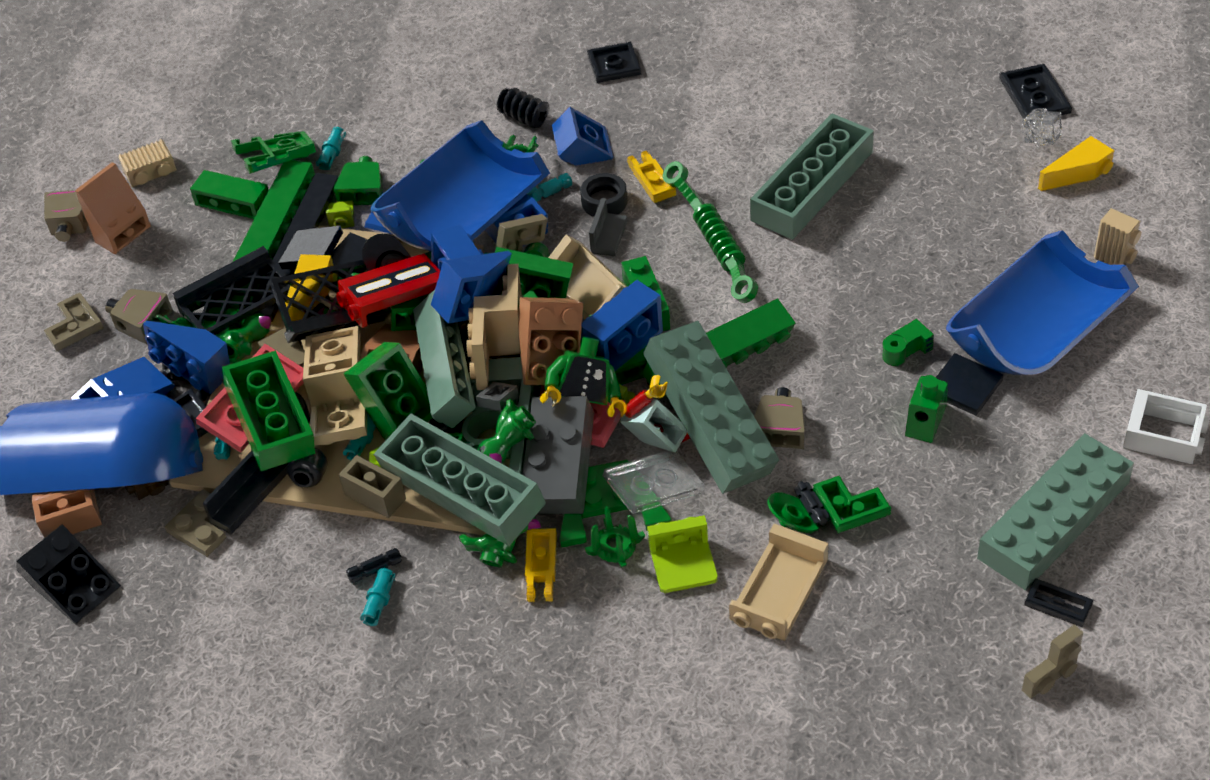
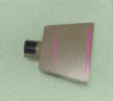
M75 190L45 192L44 218L51 235H55L56 239L61 242H67L70 240L71 234L84 233L88 223Z
M138 289L127 290L120 300L110 298L105 306L106 312L110 313L114 326L118 331L147 344V341L145 340L143 323L146 320L162 323L156 316H169L173 311L166 293Z
M785 387L777 388L775 396H762L754 417L772 447L804 449L805 429L802 400L798 397H791V391Z

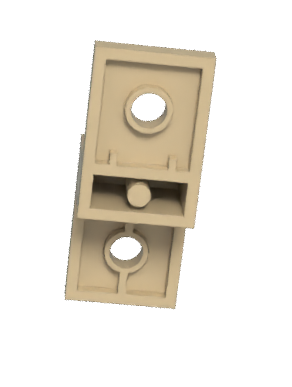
M508 264L507 275H503L502 295L474 297V306L469 308L470 324H468L469 340H467V355L471 357L472 362L470 363V378L476 379L477 390H485L488 387L489 356L521 354L518 320L519 301L522 295L518 264Z
M358 326L306 336L303 382L311 404L310 427L314 434L315 446L329 445L337 441L355 440L362 436H367L368 413L343 373L360 361L361 334Z

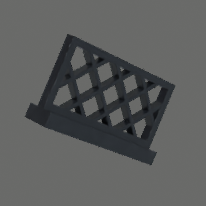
M262 246L172 294L180 314L183 317L186 316L195 328L205 329L203 327L205 321H217L215 325L206 329L216 335L276 303L269 282L273 278L286 275L270 258L268 250ZM272 271L271 277L262 276V275H264V274H266V273ZM250 283L248 289L240 288L243 285ZM256 283L267 284L265 290L254 289ZM282 284L286 287L281 289V293L287 296L290 285ZM227 295L225 301L217 300V299H219V298H221V297ZM241 295L245 297L243 302L232 301L233 296ZM251 296L262 297V300L256 303L249 302ZM204 307L202 313H196V312H194V311H196V310H198V309ZM217 307L222 309L220 314L209 313L210 308ZM229 308L240 309L234 315H226Z
M363 260L270 280L269 283L286 328L284 335L287 343L305 340L306 336L354 326L360 327L356 321L351 320L346 309L335 304L337 302L336 296L333 302L320 296L319 293L323 286L336 293L339 292L338 286L327 281L330 274L336 273L343 278L352 277L351 273L354 269L363 267L365 272L369 271ZM311 278L321 284L316 293L303 286L306 279ZM288 284L295 288L296 291L292 298L281 293L279 285ZM299 291L313 298L309 307L294 300ZM316 300L329 307L326 314L320 315L311 310ZM293 306L304 312L303 318L291 321L288 312L289 308ZM387 307L367 314V325L385 321L391 313V308Z

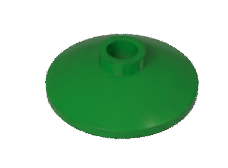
M775 492L769 496L767 500L768 507L779 520L781 526L804 533H814L820 527V525L816 526L800 499L782 492Z

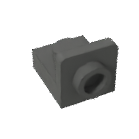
M493 382L476 396L477 406L489 408L491 411L503 410L508 399L513 400L515 405L519 403L518 386Z

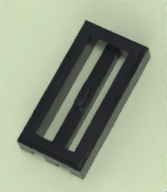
M1035 578L1025 599L1024 606L1083 628L1094 600ZM1037 590H1041L1046 593L1054 595V598L1037 592ZM1065 600H1068L1070 602L1076 603L1084 607L1083 609H1081L1079 607L1066 603Z

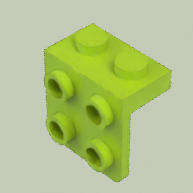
M705 515L687 517L667 523L660 522L656 525L647 526L649 550L659 589L662 593H670L717 582L718 576L708 543Z

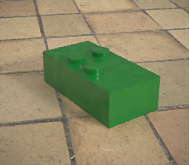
M276 351L222 367L225 389L261 471L315 454L314 434Z

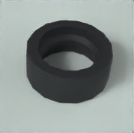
M598 173L588 177L580 187L581 203L584 211L590 216L595 217L601 200L593 199L590 196L596 192L608 190L617 193V195L606 200L607 211L611 214H620L628 204L627 188L624 180L611 173Z

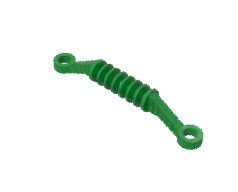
M678 161L671 162L663 171V180L671 187L678 188L693 208V220L701 230L707 243H709L717 260L721 263V267L724 271H730L733 283L731 295L740 303H749L758 293V284L754 279L745 275V255L737 245L736 240L733 238L715 206L705 204L687 182L688 169ZM679 170L677 176L672 179L674 173ZM748 284L746 292L741 294L742 288Z

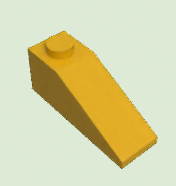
M1088 137L1040 171L1038 189L1044 191L1095 180L1100 175L1107 174L1113 167L1114 150L1094 137Z
M301 254L294 274L333 266L331 255ZM336 273L330 274L327 281L331 283L336 282L338 275ZM311 278L306 279L303 283L304 287L315 293L321 285ZM290 286L287 296L292 298L296 289ZM323 286L319 295L325 298L331 289ZM299 291L294 300L309 307L313 298ZM316 300L311 310H313L320 302ZM293 306L288 310L291 321L300 320L305 314Z

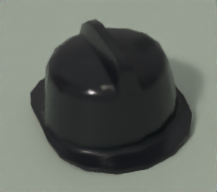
M386 233L370 237L364 243L362 249V259L369 271L411 257L400 241Z

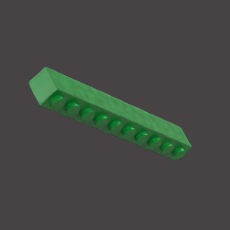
M290 160L282 164L233 261L262 246L268 250L270 258L273 260L315 175L312 163ZM247 283L240 288L248 289L250 283ZM256 283L254 289H259L261 283ZM225 295V296H223V297H221V298H219V299H217V300L225 301L227 295ZM234 295L232 301L243 302L245 296ZM251 296L249 302H252L255 296ZM211 307L209 313L220 314L222 308ZM229 308L226 315H234L240 309ZM243 320L227 328L226 330L216 334L215 336L219 337L221 334L231 329H240L242 327ZM205 321L203 327L206 330L215 325L217 321Z

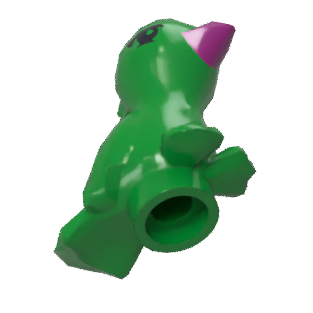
M256 313L244 319L240 329L228 330L218 337L227 343L230 364L239 362L245 356L250 355L253 349L252 343L262 340L268 335L271 329L270 317L265 316L263 313Z
M508 399L498 418L495 436L484 440L479 445L478 451L503 464L509 449L513 445L519 443L525 437L529 440L534 438L529 429L536 424L535 418L524 406L519 408L515 406L513 400Z
M534 517L520 534L527 530L541 528L540 522ZM487 533L476 538L466 534L459 536V541L465 546L467 551L481 552L479 561L486 565L501 568L503 561L511 564L517 562V559L511 553L516 539L508 546Z

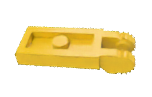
M647 151L641 152L643 162L641 164L638 163L633 155L627 158L630 169L653 203L676 196V188L671 187L663 180V169Z
M556 528L527 530L525 562L527 602H534L536 598L535 582H545L544 597L546 601H553V582H555Z

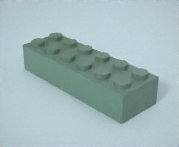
M831 113L750 198V221L793 240L873 153L874 130Z
M695 321L650 338L643 355L654 374L661 376L660 385L668 382L665 394L721 493H727L771 474L779 462V458L700 322Z
M410 414L374 453L381 468L400 477L403 485L508 546L512 544L546 504L536 482L413 414Z
M1084 433L980 538L977 559L1027 591L1032 586L1035 578L1038 579L1129 484L1134 462Z

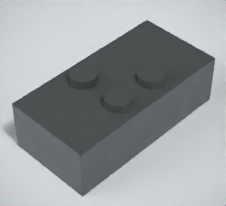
M587 396L561 397L560 402L552 407L553 400L551 397H548L545 403H541L540 397L532 398L530 413L535 418L536 424L529 429L534 438L532 440L527 439L523 476L538 484L546 504L537 514H584L594 410Z

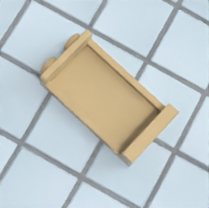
M567 234L548 257L574 263L566 298L583 303L582 317L584 319L589 317V315H593L606 302L612 300L623 288L627 287L580 241Z
M773 524L769 531V543L739 598L737 601L732 600L729 605L730 620L739 627H750L760 631L767 638H778L785 641L828 560V543Z

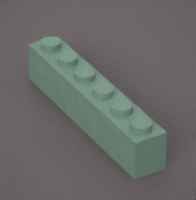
M434 290L413 309L423 363L424 378L426 380L427 395L429 397L430 413L437 422L444 423L453 429L475 409V403L458 322L448 324L431 306Z

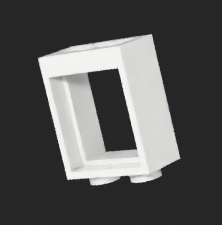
M1138 389L1123 448L1193 464L1195 454H1202L1205 438L1200 437V433L1206 434L1210 420V417L1205 416L1207 405ZM1143 415L1194 426L1190 442L1141 431Z

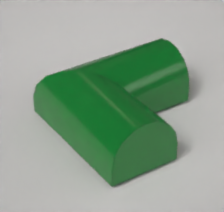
M840 475L813 484V490L830 515V520L838 534L891 514V507L879 487L852 496Z

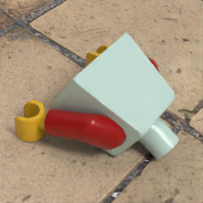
M655 375L651 379L649 390L644 389L626 404V413L621 418V423L642 442L676 452L681 443L691 438L682 422L658 400L653 399V397H664L668 382L658 385L661 376Z

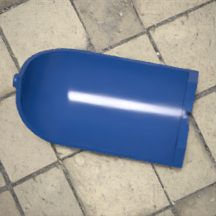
M483 120L467 125L395 183L372 204L370 210L378 221L398 239L416 248L431 251L432 232L461 225L467 234L469 233L474 240L547 177L550 172L538 152L524 153L516 149L509 151L502 147L503 142L494 136Z
M1061 230L1045 235L949 320L946 330L969 356L991 369L1012 375L1039 374L1054 366L1139 288V285L1126 265H1109L1099 260L1096 263L1088 261L1084 258L1086 253L1075 246L1067 234Z
M136 393L27 403L10 411L6 415L7 420L0 426V495L130 486L174 479L203 471V455L200 451L198 434L191 418L174 400L157 393Z

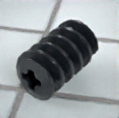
M515 87L503 89L497 99L496 106L499 113L520 121L531 128L540 127L549 113L548 102L542 101L537 97L534 98L531 94L527 95L525 91H520Z

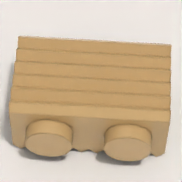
M162 139L155 141V143L151 142L150 145L138 147L137 150L133 149L132 152H124L123 155L120 154L118 156L131 187L143 185L150 180L167 176L177 171L172 155Z
M1111 208L1100 221L1094 258L1104 261V263L1109 265L1132 264L1138 252L1135 249V245L1138 243L1142 233L1139 230L1141 221Z

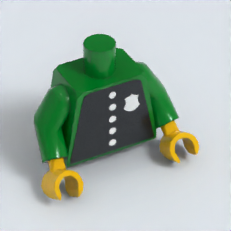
M583 337L580 352L566 350L564 355L559 356L546 371L544 386L546 391L540 397L541 403H545L548 396H550L553 400L552 407L560 402L561 397L587 396L590 403L607 405L608 402L611 403L607 410L609 417H613L615 414L614 408H618L621 413L620 416L623 417L627 406L621 400L620 385L613 366L609 363L608 359L596 355L599 344L597 339Z

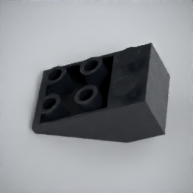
M63 524L16 560L17 572L33 589L74 624H77L121 587Z

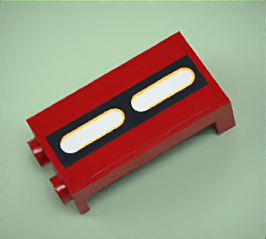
M423 253L339 280V292L336 293L337 301L340 307H344L348 311L352 321H356L361 328L367 327V314L433 292L437 285L440 270Z

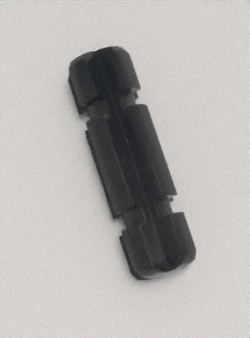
M798 482L794 492L816 526H826V522L830 520V515L809 482Z
M393 548L385 552V555L380 554L360 563V566L355 565L348 568L346 575L349 581L355 583L362 580L364 576L369 577L377 573L381 568L387 569L389 565L393 566L400 563L402 556L399 550Z

